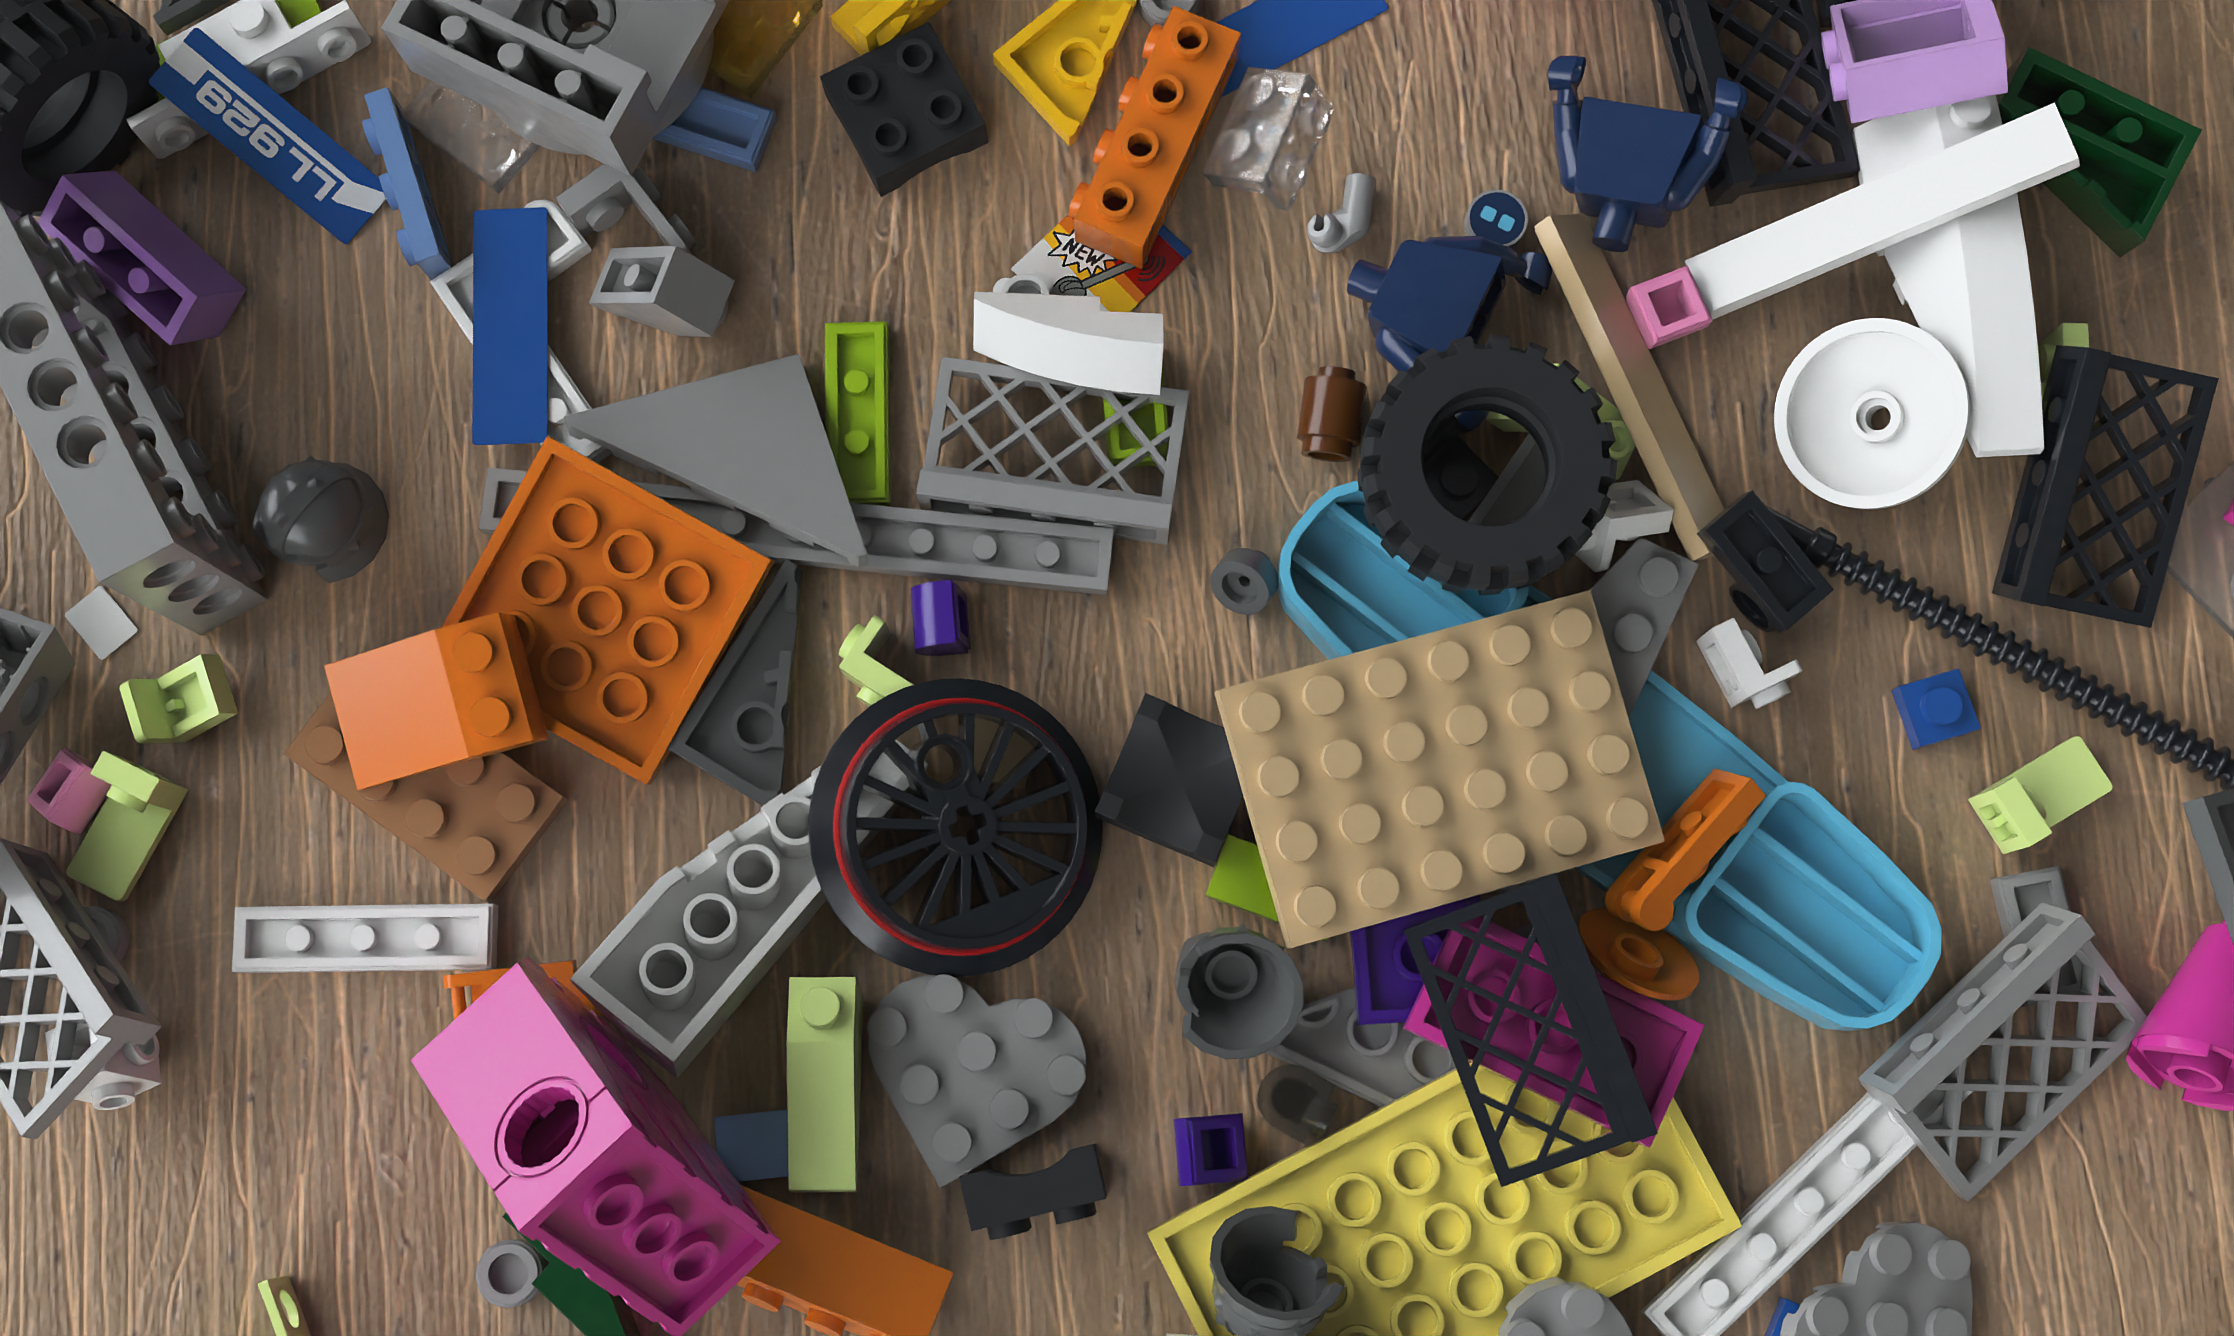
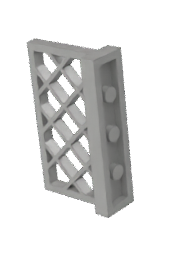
M942 357L923 470L920 469L916 491L920 509L1114 528V538L1168 545L1189 390L1161 387L1160 395L1117 392L1058 381L1012 366ZM953 376L980 380L992 396L963 415L950 398ZM994 382L1007 383V385L999 390ZM1025 386L1041 388L1053 405L1025 424L1007 399ZM1055 390L1070 393L1061 399ZM1086 395L1104 397L1116 413L1090 432H1087L1069 407ZM1117 399L1131 400V402L1123 407ZM1153 402L1167 406H1174L1172 426L1151 441L1131 417V415L1148 403L1153 404ZM999 405L1018 430L989 449L971 424ZM949 411L956 421L945 428L947 412ZM1061 414L1080 439L1052 458L1033 433ZM1123 422L1142 448L1114 467L1095 441L1105 435L1115 425ZM963 430L982 454V456L963 469L939 466L942 445ZM1026 439L1044 464L1025 478L1010 476L997 458ZM1169 441L1167 460L1165 461L1157 451V448ZM1087 447L1106 473L1089 486L1072 484L1059 467ZM1149 455L1164 475L1161 496L1134 493L1121 475ZM990 464L996 473L981 472L980 470ZM1052 473L1058 482L1042 479ZM1114 482L1120 491L1104 488Z
M0 838V894L4 892L7 897L3 922L0 925V1051L5 1027L20 1026L14 1061L4 1062L0 1056V1102L21 1137L37 1140L126 1042L144 1046L162 1026L48 853ZM21 935H31L34 939L29 969H15ZM49 979H59L63 985L59 1011L55 1014H43ZM28 980L22 1015L7 1016L13 981ZM87 1023L97 1040L78 1060H71L77 1024ZM41 1025H56L50 1061H35ZM33 1072H48L44 1097L32 1108L28 1102Z
M2042 902L1858 1078L1872 1098L1886 1105L1955 1194L1967 1202L2129 1047L2130 1042L2147 1018L2146 1014L2090 941L2095 932L2081 914ZM2076 954L2083 963L2080 991L2057 990L2060 968ZM2099 986L2104 992H2098ZM2027 1000H2037L2034 1035L2011 1034L2013 1013ZM2056 1001L2078 1002L2075 1036H2052ZM2097 1002L2113 1003L2124 1018L2106 1037H2093ZM1980 1045H1992L1988 1079H1964L1967 1057ZM2010 1046H2033L2029 1080H2006ZM2051 1047L2073 1048L2071 1070L2060 1081H2047ZM1933 1090H1945L1942 1124H1923L1913 1112V1109ZM1963 1091H1986L1983 1125L1959 1124ZM2004 1092H2027L2025 1115L2014 1126L2001 1125ZM1933 1136H1940V1142L1938 1143ZM1958 1137H1981L1979 1159L1962 1174L1955 1165Z

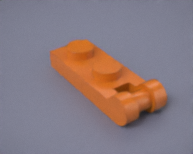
M1714 768L1661 828L1665 842L1643 848L1609 887L1605 897V905L1608 912L1616 918L1634 922L1636 925L1650 931L1663 930L1673 919V902L1690 883L1698 880L1706 872L1709 861L1726 841L1747 825L1751 813L1766 797V794L1752 778Z

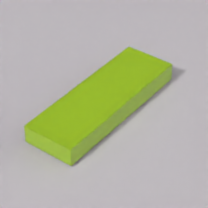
M887 321L825 323L826 435L850 503L891 507Z

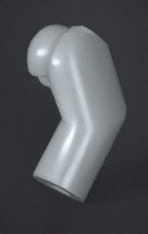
M1361 173L1349 174L1346 176L1342 208L1333 213H1326L1324 218L1319 214L1311 218L1307 226V236L1312 241L1315 249L1324 253H1338L1366 236L1370 229L1376 187V179L1374 177Z

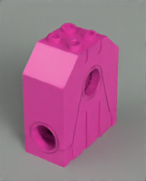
M529 956L516 963L411 1059V1062L488 1184L495 1191V1195L518 1231L532 1241L535 1239L541 1241L545 1249L573 1269L578 1267L582 1269L588 1279L613 1296L620 1295L629 1307L653 1323L658 1321L663 1329L672 1336H682L781 1242L666 1084L603 1017H599L592 1009L588 1011L579 997L556 978L552 977L550 979L544 969Z

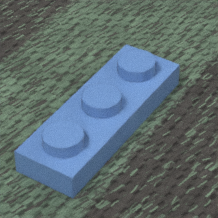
M386 87L364 94L371 118L362 120L363 129L373 153L376 156L382 154L388 173L379 175V179L390 208L393 211L399 209L405 228L396 231L402 253L409 266L418 264L429 279L433 280L453 267V263L406 112L389 88Z

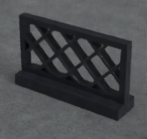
M1652 0L1683 112L1701 115L1703 124L1709 120L1714 112L1718 77L1727 80L1731 77V81L1740 83L1768 102L1758 120H1755L1745 112L1737 120L1731 118L1729 126L1733 130L1718 168L1704 185L1710 207L1732 204L1740 195L1851 178L1860 170L1840 101L1834 102L1829 69H1826L1821 35L1810 0H1750L1771 14L1762 32H1759L1732 14L1740 0H1731L1726 9L1713 0ZM1778 20L1798 32L1802 48L1797 56L1768 38ZM1723 28L1752 46L1742 64L1721 51L1717 37ZM1759 52L1788 70L1777 88L1749 70ZM1794 76H1797L1815 89L1818 104L1813 112L1785 94ZM1775 107L1804 126L1793 144L1764 126ZM1811 131L1831 144L1836 162L1821 164L1801 150ZM1755 140L1784 158L1777 171L1756 174L1750 154V148ZM1792 164L1798 167L1794 169H1789Z
M2056 345L2042 399L2044 449L2041 454L2027 456L1992 593L2020 602L2048 606L2151 628L2219 378L2112 355L2111 352L2089 347ZM2108 369L2125 372L2137 394L2112 412L2102 396ZM2144 377L2158 379L2159 381L2149 387ZM2176 384L2194 387L2187 414L2170 425L2156 397ZM2144 406L2158 433L2132 450L2118 422ZM2096 415H2097V417L2099 418V420L2094 423L2095 417H2096ZM2106 431L2120 458L2094 475L2085 459L2088 443ZM2165 444L2174 461L2170 477L2153 487L2139 460ZM2127 469L2141 496L2115 512L2101 485ZM2079 477H2080V479L2082 480V483L2078 485V481H2079ZM2090 494L2104 520L2077 537L2068 521L2072 504ZM2148 507L2157 522L2153 539L2136 549L2122 523ZM2108 532H2111L2125 557L2098 574L2084 548ZM2064 540L2066 545L2061 548L2062 541ZM2073 556L2087 582L2066 596L2049 593L2055 568ZM2132 569L2140 583L2133 611L2118 608L2106 588L2107 584ZM2095 594L2099 603L2085 601L2084 599Z
M1556 873L1404 930L1501 1187L1630 1141L1633 1143L1658 1134ZM1523 901L1533 928L1522 953L1484 937L1496 910ZM1485 915L1478 933L1459 926L1461 923ZM1445 929H1451L1474 940L1458 977L1431 964L1422 938ZM1536 938L1547 965L1528 957ZM1480 944L1518 960L1502 997L1465 980ZM1524 964L1543 971L1553 978L1557 993L1546 1017L1509 1001ZM1436 975L1454 983L1447 1002ZM1461 987L1498 1004L1483 1040L1455 1027L1450 1011ZM1561 1001L1572 1029L1553 1021ZM1505 1007L1543 1024L1527 1061L1489 1044ZM1549 1028L1577 1040L1582 1057L1571 1081L1534 1065ZM1461 1040L1479 1048L1471 1066ZM1486 1051L1523 1068L1507 1104L1481 1093L1475 1074ZM1586 1066L1597 1093L1578 1085ZM1530 1072L1567 1088L1552 1125L1514 1108ZM1574 1093L1602 1105L1611 1127V1132L1584 1141L1559 1129ZM1485 1104L1503 1112L1496 1130ZM1510 1116L1547 1132V1136L1536 1159L1509 1168L1499 1140ZM1555 1137L1572 1144V1146L1548 1154Z

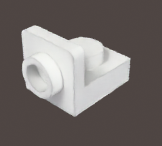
M1639 480L1613 483L1609 487L1607 496L1611 501L1604 518L1596 524L1592 531L1593 535L1575 553L1594 572L1607 571L1609 569L1616 540L1634 541L1639 539L1640 536L1669 532L1674 509Z
M1735 618L1711 628L1696 640L1731 708L1751 699L1755 708L1759 709L1791 693L1786 682L1803 671L1796 659L1764 675L1760 667L1762 654L1756 640L1747 630H1740Z

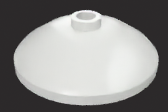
M1885 318L1855 320L1836 326L1818 336L1798 354L1787 369L1775 402L1774 429L1780 453L1792 474L1807 489L1819 497L1832 503L1855 509L1888 508L1920 496L1940 481L1950 470L1959 456L1967 437L1971 412L1970 396L1964 374L1953 355L1942 343L1927 332L1898 320ZM1881 408H1887L1891 414L1889 424L1884 429L1874 430L1871 424L1872 415Z

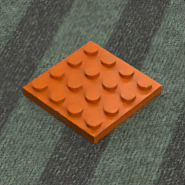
M547 436L442 627L497 612L515 615L546 729L645 785H650L653 783L670 752L668 746L708 684L775 561L558 440Z

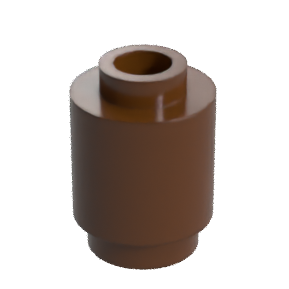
M1324 366L1319 368L1318 375L1305 378L1297 439L1303 442L1301 451L1303 456L1328 462H1347L1351 460L1352 448L1358 447L1360 443L1367 386L1364 383L1355 380V371L1342 367Z

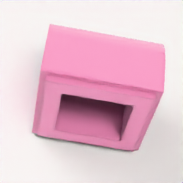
M1688 265L1632 286L1626 294V303L1648 349L1707 328L1713 322Z
M64 747L50 764L28 797L29 800L27 802L48 821L70 832L81 835L107 797L106 794L111 784L90 774L95 765L93 762Z

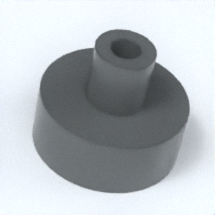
M1235 548L1228 551L1214 568L1210 577V584L1217 600L1227 609L1238 614L1252 615L1262 611L1278 588V575L1265 553L1248 548Z

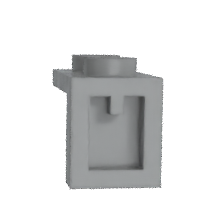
M602 164L556 197L566 216L583 238L593 231L599 232L613 226L624 214V209L633 203L665 246H678L691 254L690 249L697 245L695 238L676 213L666 219L654 203L662 197L640 167L635 169L632 175L629 176L606 164Z

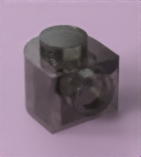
M1282 1065L1270 1070L1260 1080L1255 1093L1256 1108L1263 1121L1299 1144H1304L1309 1134L1321 1139L1339 1104L1329 1099L1336 1085L1299 1065Z

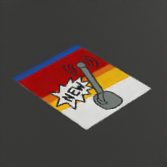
M1067 215L1019 260L1011 270L1016 275L1033 274L1034 272L1046 273L1053 281V289L1050 295L1100 297V311L1131 312L1192 251L1167 227L1162 225L1143 268L1140 269L1075 242L1074 218Z

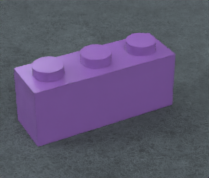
M115 170L62 175L38 220L45 233L52 239L56 237L61 239L77 262L85 259L95 270L102 284L169 345L219 337L246 291L243 285Z

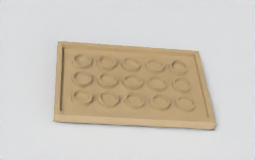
M1591 590L1225 687L1214 692L1286 948H1294L1665 842Z

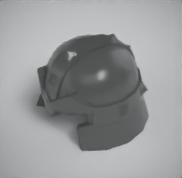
M310 456L304 461L286 466L278 474L270 477L268 485L260 496L253 521V530L264 545L281 560L301 566L316 565L315 571L328 583H333L356 575L374 560L386 539L389 513L383 492L368 474L347 463L316 460Z
M1244 924L1238 927L1218 928L1193 936L1185 941L1177 962L1174 980L1176 994L1183 1008L1188 1013L1183 1018L1182 1035L1200 1051L1226 1060L1253 1058L1277 1047L1295 1028L1304 1006L1303 979L1292 957L1284 951V946L1275 944L1262 933L1247 929Z
M1274 1206L1244 1209L1226 1219L1212 1237L1210 1267L1214 1275L1212 1294L1214 1307L1217 1312L1216 1323L1226 1327L1227 1331L1232 1335L1304 1336L1313 1331L1318 1323L1321 1322L1325 1312L1334 1305L1345 1288L1337 1283L1328 1286L1326 1277L1327 1265L1321 1256L1313 1259L1300 1250L1282 1246L1283 1241H1295L1297 1237V1211Z

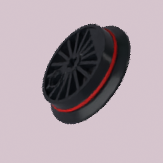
M956 678L921 682L891 693L869 706L846 727L830 748L819 770L810 801L808 837L812 864L822 892L836 916L850 933L879 956L907 969L935 976L947 974L953 977H963L995 972L1025 960L1044 948L1059 935L1081 907L1092 885L1101 853L1103 825L1102 820L1095 817V810L1100 800L1099 792L1090 766L1074 738L1054 716L1033 700L1001 685L981 680ZM958 716V737L949 734L938 735L932 719ZM975 718L999 724L978 775L974 768ZM917 725L922 740L913 745L907 754L895 740ZM1015 732L1034 748L988 792L1011 736ZM933 747L945 750L953 761L952 775L944 783L935 782L929 778L925 771V755ZM883 752L906 775L913 795L868 775L872 766ZM1045 759L1058 782L997 805L1040 761ZM862 788L920 814L922 818L857 817V807ZM1058 795H1063L1067 822L1002 820V817ZM957 813L961 817L972 816L974 819L975 827L970 828L966 832L968 842L964 836L952 837L950 834L949 825L957 821ZM856 830L921 832L922 835L861 858ZM1002 834L1067 835L1062 863L1002 836ZM927 848L928 850L881 896L878 894L866 873L867 870ZM998 850L1053 875L1028 884ZM937 861H940L913 923L908 922L897 914L891 906ZM987 863L1013 891L999 896ZM971 869L984 901L973 907H970ZM954 870L953 915L930 923Z

